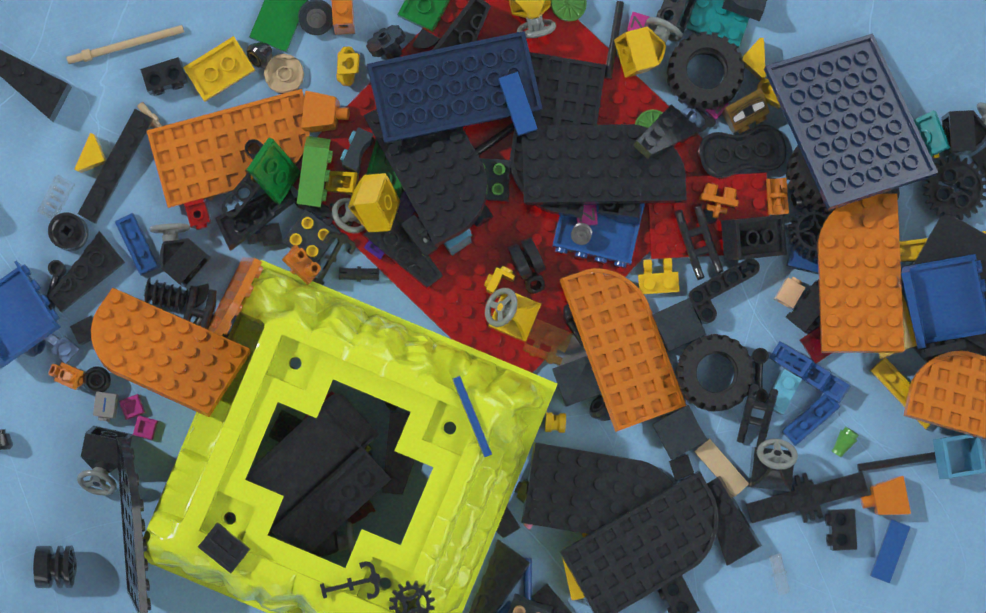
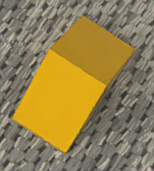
M759 38L742 59L745 68L759 81L766 78L764 71V38Z
M92 133L89 134L74 168L79 173L101 166L106 162L99 140Z
M330 171L329 181L326 182L325 189L328 192L352 195L358 184L359 175L355 172Z

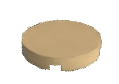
M276 55L265 67V81L270 89L276 93L284 94L295 91L303 82V66L292 55Z

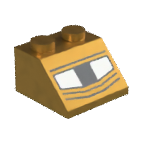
M760 88L725 107L721 114L732 133L734 134L738 131L741 134L750 129L748 125L754 122L758 125L767 120L766 116L770 111L763 91Z

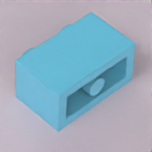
M785 369L781 370L772 389L778 390L773 411L780 415L785 413L802 378Z

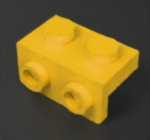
M504 266L501 269L496 267L494 274H489L484 284L487 287L486 292L492 295L496 291L501 278L513 282L515 279V275H512L513 271Z

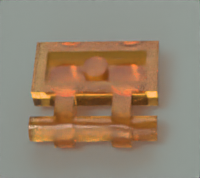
M535 319L528 338L535 340L534 345L525 343L523 351L530 353V356L534 358L537 356L547 360L546 362L549 364L554 363L560 366L563 358L556 356L557 350L565 353L573 334ZM540 344L552 347L550 353L539 349Z

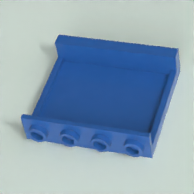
M642 203L640 222H641L642 213H643V209H644L645 203ZM596 204L598 225L590 226L592 229L590 241L587 244L578 245L571 238V232L577 224V218L564 215L559 216L552 247L556 248V252L567 254L568 251L575 252V256L586 259L587 256L595 257V261L606 263L609 260L615 262V266L626 268V265H631L640 223L618 222L598 214L599 204Z
M976 254L902 267L901 274L918 349L926 348V344L931 342L986 333V299L984 296L986 283L985 279L981 280L980 272H983L981 260L977 261Z
M17 260L14 261L17 268L0 279L1 369L61 328L57 321L60 319L54 309L50 310L48 306L50 301L44 294L41 295L38 291L41 287L37 281L30 278L31 271L25 264L21 265Z

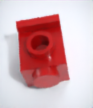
M204 198L184 203L191 228L202 230L208 227L207 224L212 223ZM196 211L201 212V216L199 218L194 217V213Z

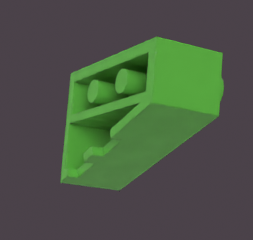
M307 136L304 146L297 204L321 207L322 201H326L327 189H324V182L329 181L330 170L326 169L327 162L331 163L333 151L329 150L331 139Z

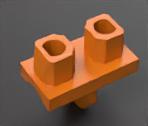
M766 179L768 215L789 214L787 179Z
M707 183L704 192L700 194L699 200L715 203V205L707 204L706 210L713 211V217L718 218L719 213H727V208H723L721 205L738 206L736 189L725 187L723 197L716 196L718 185Z
M294 245L282 259L291 268L290 272L292 274L296 273L307 285L312 282L321 270V266L317 262H313L307 256V253L297 245Z
M61 362L60 366L52 364L48 375L55 377L54 381L77 390V387L83 384L84 371Z

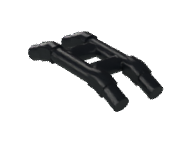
M698 203L694 205L700 227L688 230L682 210H677L675 216L692 269L697 280H701L704 278V274L697 258L699 256L709 253L716 274L724 270L716 251L702 204ZM702 234L706 246L694 249L691 238Z
M191 285L183 319L191 322L192 316L203 318L200 327L208 330L216 306L217 290L209 289L205 310L195 309L198 298V286Z
M752 384L747 396L736 441L739 443L745 442L749 424L761 426L756 444L759 447L766 440L778 390L772 389L767 403L755 400L758 385ZM753 408L765 411L763 419L751 416Z

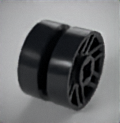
M64 212L56 215L50 221L48 236L55 246L66 251H75L83 247L87 242L89 230L82 218L73 213ZM70 228L72 231L66 235L65 232Z
M531 237L521 241L523 250H521L517 243L507 247L522 280L532 277L531 267L536 274L546 270Z

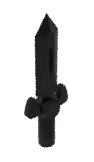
M295 198V204L298 208L323 218L329 217L330 219H323V222L328 226L332 225L334 219L332 211L328 206L321 204V207L297 204V198ZM338 213L339 218H341V217L344 216V215ZM348 221L345 224L352 227L354 221Z

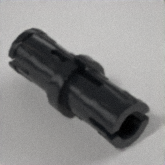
M357 266V268L339 267V280H357V282H361V280L379 281V268H361V266Z

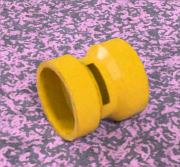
M546 412L545 432L555 430L559 433H565L566 413L554 415L552 412Z

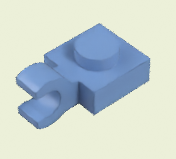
M52 333L45 338L54 345L51 352L65 364L80 349L66 336L59 339Z

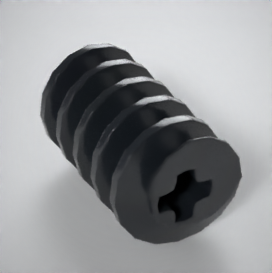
M148 278L144 289V300L146 303H150L152 300V304L156 306L160 302L162 308L168 305L169 310L175 307L176 312H180L183 309L188 297V288L184 293H182L181 286H179L177 291H174V284L167 289L166 282L160 287L159 280L151 284V278Z

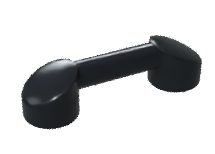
M53 260L48 265V272L52 275L46 296L50 301L48 305L50 310H55V304L48 296L59 283L60 277L66 273L65 265L59 260Z
M566 304L563 307L564 321L579 344L584 347L576 323L573 321L574 318L569 304Z
M757 348L751 355L755 363V384L758 385L755 400L765 403L768 399V393L763 389V363L768 360L769 354L766 349Z

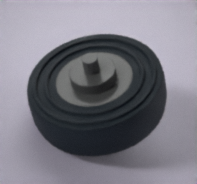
M309 0L305 2L298 13L301 28L311 35H322L328 32L333 25L331 6L323 0Z

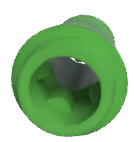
M845 426L843 430H840L832 452L842 458L844 453L858 441L857 437L859 435Z

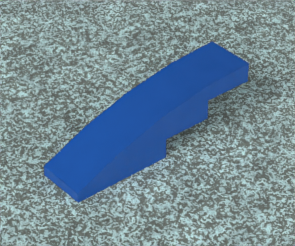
M779 341L769 357L838 403L842 401L851 387L846 382L832 375L831 372Z

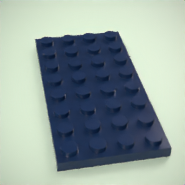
M525 31L367 64L384 144L511 117L498 79L516 72L519 74L531 111L542 110Z

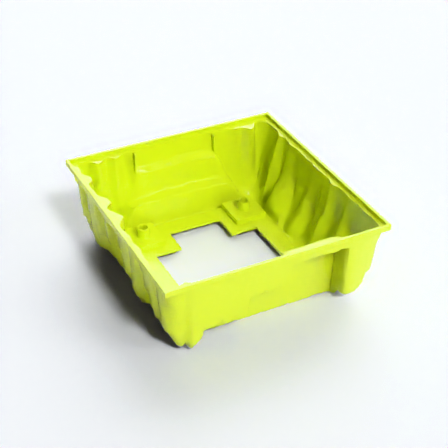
M260 260L262 261L260 266L263 267V270L258 279H253L251 285L254 288L249 298L245 297L241 303L243 305L242 309L236 317L227 338L250 348L251 353L210 417L196 412L143 539H146L147 551H144L145 559L152 565L266 613H394L395 610H389V606L394 605L393 602L389 601V598L395 597L392 591L394 589L399 591L398 585L400 583L405 587L407 580L410 581L411 585H414V582L417 580L420 587L425 583L424 590H432L429 597H435V601L430 604L435 606V609L429 610L430 613H462L555 392L557 383L314 281L307 285L297 274H292L290 271ZM295 357L301 360V366L298 369H293L290 365L291 360ZM458 376L462 379L492 452V455L485 458L452 380ZM333 379L410 411L411 413L395 451L433 467L401 545L361 529L346 568L269 536L268 533L284 496L245 480L278 402L317 418ZM447 422H453L456 425V431L453 434L445 432L444 426ZM228 512H232L236 516V521L233 524H229L225 519ZM217 522L251 548L232 573H229L198 548ZM365 561L374 565L375 572L380 575V579L386 577L391 581V586L387 589L382 588L379 584V595L370 600L367 599V593L373 594L375 592L374 584L371 582L353 586V591H350L349 588L328 592L326 593L327 598L324 599L320 584L323 583L325 588L348 583L347 578H351L352 582L369 578L371 575L370 568L365 566L361 569L359 563ZM407 590L403 593L413 594L416 590ZM422 595L420 598L421 604L426 607V599ZM418 596L412 601L407 600L409 603L407 611L413 606L417 607L416 599ZM398 600V607L402 612L404 609L403 603Z

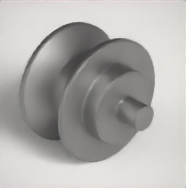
M586 223L576 224L571 232L572 240L578 245L587 244L592 236V229Z

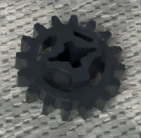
M407 580L405 587L400 583L398 585L400 590L394 589L392 591L395 597H390L389 601L393 602L394 605L389 606V610H395L394 613H430L429 610L435 609V606L430 604L435 601V597H429L432 590L425 591V583L420 587L417 580L414 582V585H411L410 581ZM407 590H416L413 594L403 593ZM422 595L426 599V607L421 604L420 598ZM418 596L416 599L417 607L413 606L407 611L409 604L407 600L412 601ZM398 600L403 603L404 609L402 612L399 610Z

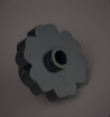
M391 25L387 29L382 28L374 33L373 38L367 41L366 48L373 57L384 56L385 59L398 58L402 55L400 44L405 41L406 35L399 25Z

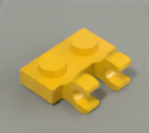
M672 258L663 259L664 273L653 274L652 259L643 260L644 274L638 275V287L643 294L680 292L678 272H672Z

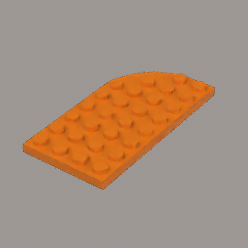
M302 89L146 130L167 207L172 208L201 198L205 199L233 191L248 173L246 169L253 161L245 152V144L251 139H256L262 144L268 138L274 139L296 165L304 153L306 138L310 136V131H304L301 128L304 106ZM252 144L248 148L251 154H257L260 150L257 144ZM251 176V180L257 183L256 180Z
M877 194L836 208L829 215L820 231L817 245L821 353L904 352L897 194Z
M242 257L210 321L209 331L219 336H222L223 333H228L232 325L230 322L234 316H238L243 305L241 303L244 297L249 298L254 288L251 285L253 279H258L263 270V267L260 266L262 261L256 258Z
M588 269L561 278L560 283L615 432L685 407V400L658 327L652 316L649 303L641 290L623 275L606 269Z
M113 287L97 309L91 326V339L94 350L101 363L110 372L207 417H210L251 353L248 347L219 336Z
M952 351L928 361L919 369L910 383L903 416L986 440V356L969 351Z

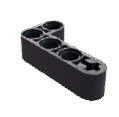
M251 139L245 144L246 155L252 160L257 154L249 153V146L257 144L261 149L264 145L256 139ZM249 172L222 204V211L228 218L237 217L261 188L258 183L251 180ZM241 188L249 189L250 194L247 198H241L238 195ZM236 196L238 201L242 202L243 204L240 206L239 203H237L234 207L236 209V212L231 211L230 213H227L228 209L226 206L228 204L232 206L235 203V200L232 198Z
M746 259L698 285L688 293L687 299L690 298L701 323H711L717 316L711 299L750 279L759 272L760 265L757 260ZM747 263L749 265L753 264L752 272L747 271L744 274L740 272L747 267ZM733 272L737 275L735 283L728 281V273ZM711 282L719 284V292L715 293L710 290ZM698 291L702 294L701 302H695L692 299L693 292ZM704 309H709L712 312L711 319L706 320L702 317Z

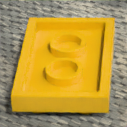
M234 36L183 67L204 102L256 71Z

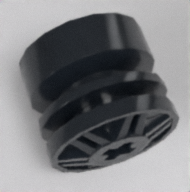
M73 545L66 546L65 551L63 546H58L55 555L52 546H36L33 562L36 588H51L54 579L58 588H62L64 584L66 588H72L77 570Z

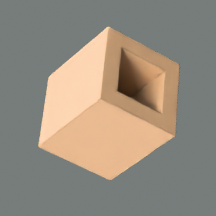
M789 277L786 278L774 300L789 309H793L805 289L802 286L803 282L795 277L791 279Z

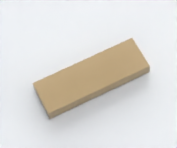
M710 438L694 451L716 478L721 476L733 497L749 485Z

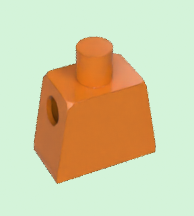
M331 0L335 35L355 34L353 0Z
M305 91L301 125L304 131L313 133L336 130L338 128V119L349 120V108L340 107V102L336 97Z
M896 476L870 486L871 495L860 498L862 508L874 507L876 515L911 514L904 476Z

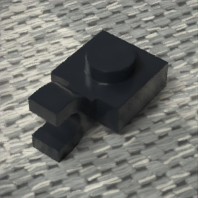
M279 223L263 226L260 228L259 234H253L247 238L249 245L263 242L264 247L283 242Z

